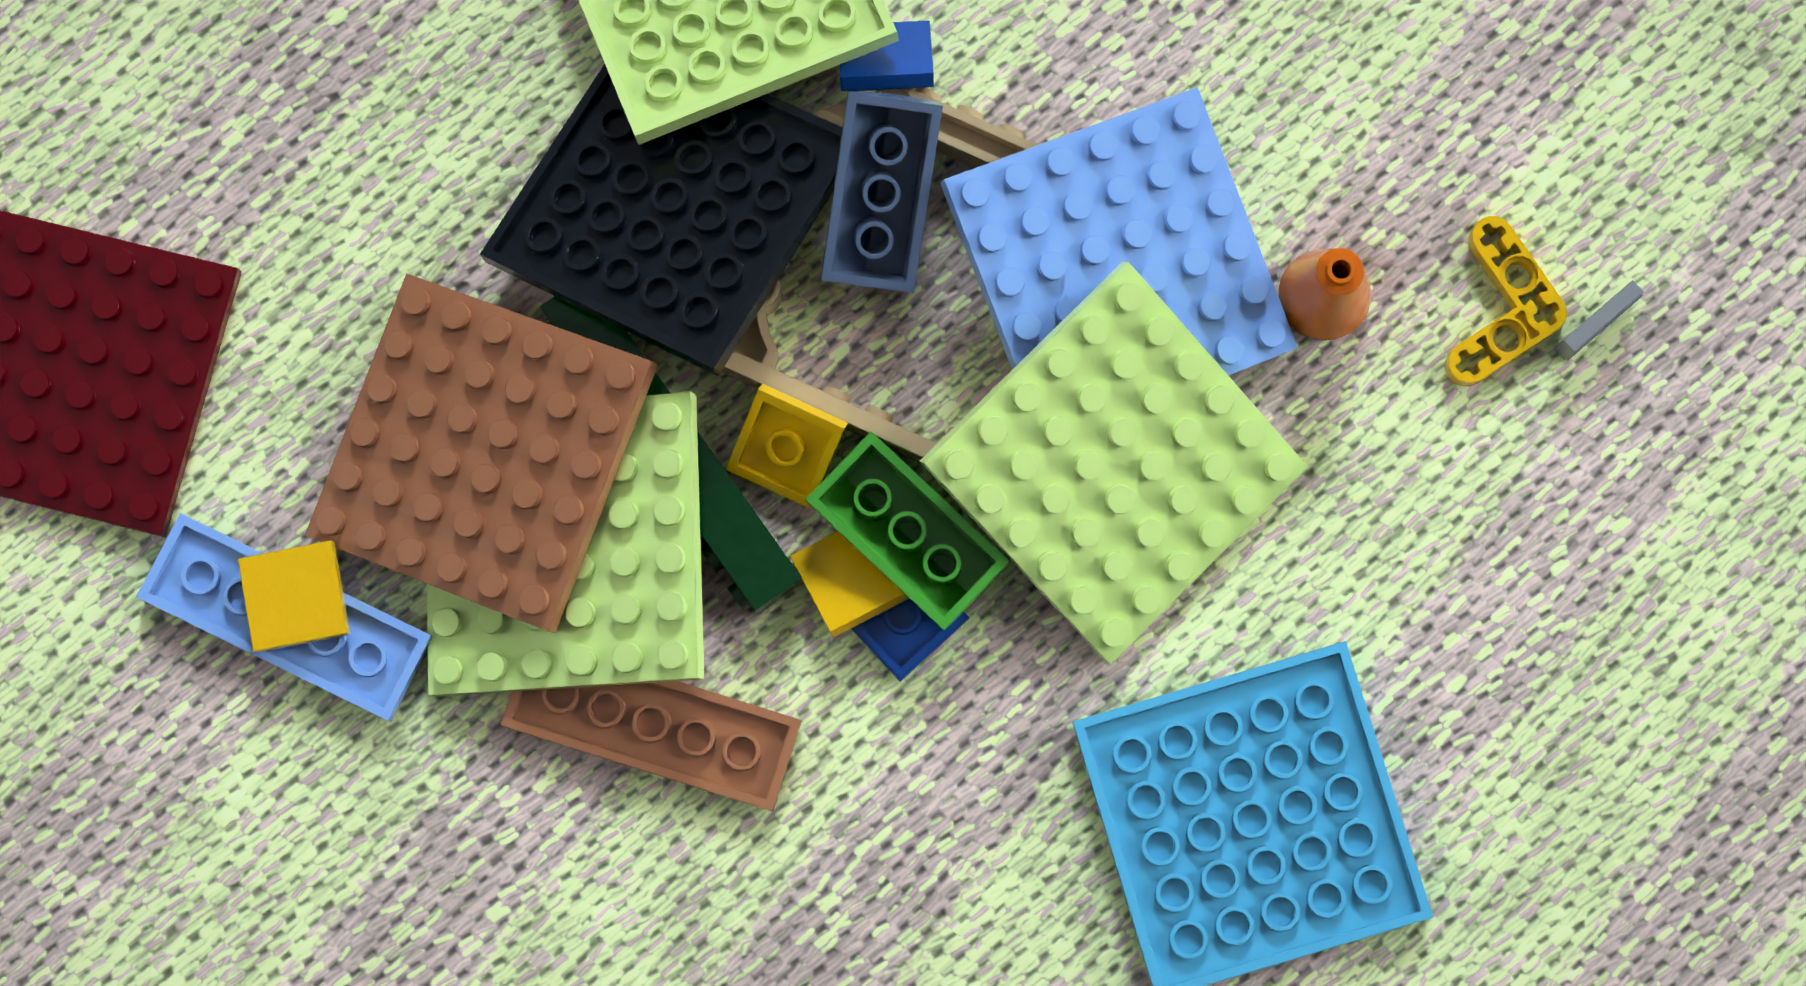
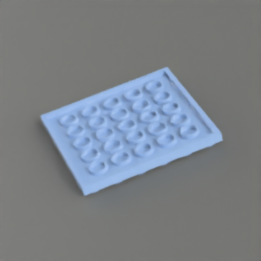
M1198 87L954 175L940 182L1012 370L1122 261L1129 262L1227 375L1298 348Z

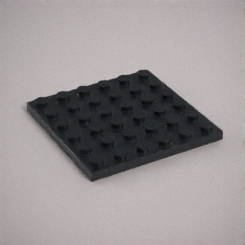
M604 64L484 246L480 255L486 263L719 376L833 193L842 127L776 97L765 94L638 145Z

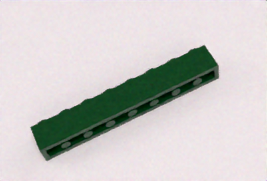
M554 296L540 306L548 318L543 321L544 323L645 358L626 331ZM655 372L646 396L670 394ZM698 432L700 534L707 543L701 549V552L716 573L725 568L734 583L727 587V589L741 609L744 611L751 606L756 614L759 615L804 582Z

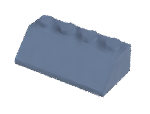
M848 91L820 278L822 281L914 293L943 105L937 100L889 93Z

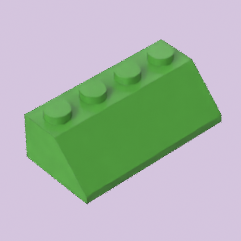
M872 431L805 499L807 503L943 631L970 608L1009 566L1010 561Z

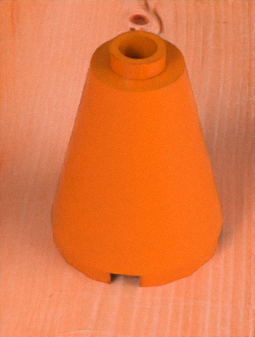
M1344 248L1317 249L1298 256L1285 269L1279 284L1278 297L1288 323L1299 334L1316 339L1335 340L1350 334L1362 323L1371 303L1370 283L1363 264L1354 252Z

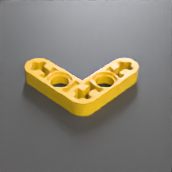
M1498 216L1482 218L1471 229L1468 237L1469 247L1512 310L1458 344L1448 354L1445 361V371L1448 378L1460 386L1470 387L1484 380L1553 335L1565 323L1567 318V308L1560 295L1511 225L1505 219ZM1484 228L1489 233L1498 231L1502 237L1497 242V245L1503 254L1510 248L1515 253L1507 257L1498 267L1493 262L1500 256L1498 250L1492 244L1485 247L1480 241L1485 235ZM1511 265L1524 267L1529 274L1528 286L1522 289L1511 287L1505 279L1506 268ZM1538 286L1542 292L1534 298L1541 308L1544 309L1550 306L1555 313L1550 317L1553 325H1549L1545 320L1539 323L1535 321L1533 316L1538 312L1537 306L1532 299L1523 305L1520 298L1527 296ZM1509 328L1516 334L1518 345L1515 350L1504 352L1495 346L1493 335L1496 329ZM1481 339L1489 356L1475 365L1474 371L1476 375H1472L1468 370L1461 373L1456 367L1461 362L1458 354L1462 353L1466 358L1474 356L1483 349L1477 343ZM1490 357L1496 360L1497 363L1491 364Z

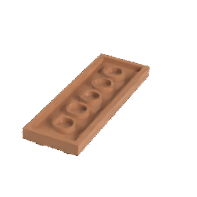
M672 681L512 691L501 726L773 812L802 720L686 683Z

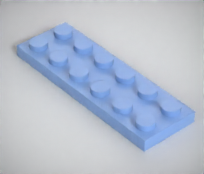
M182 513L179 514L136 596L137 598L387 721H392L428 651L427 645L432 635L344 593L351 635L255 653L252 648L238 559L264 553Z

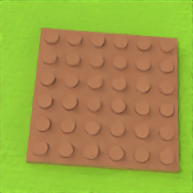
M406 273L305 536L320 542L332 540L335 542L337 549L548 632L556 633L658 364Z

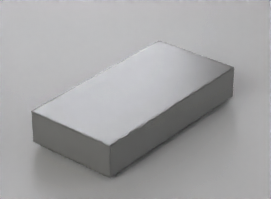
M1632 280L1554 347V350L1564 360H1569L1643 296L1642 293L1644 291Z

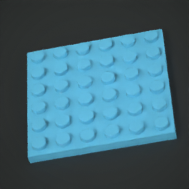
M1346 641L1072 722L1151 986H1206L1433 918Z

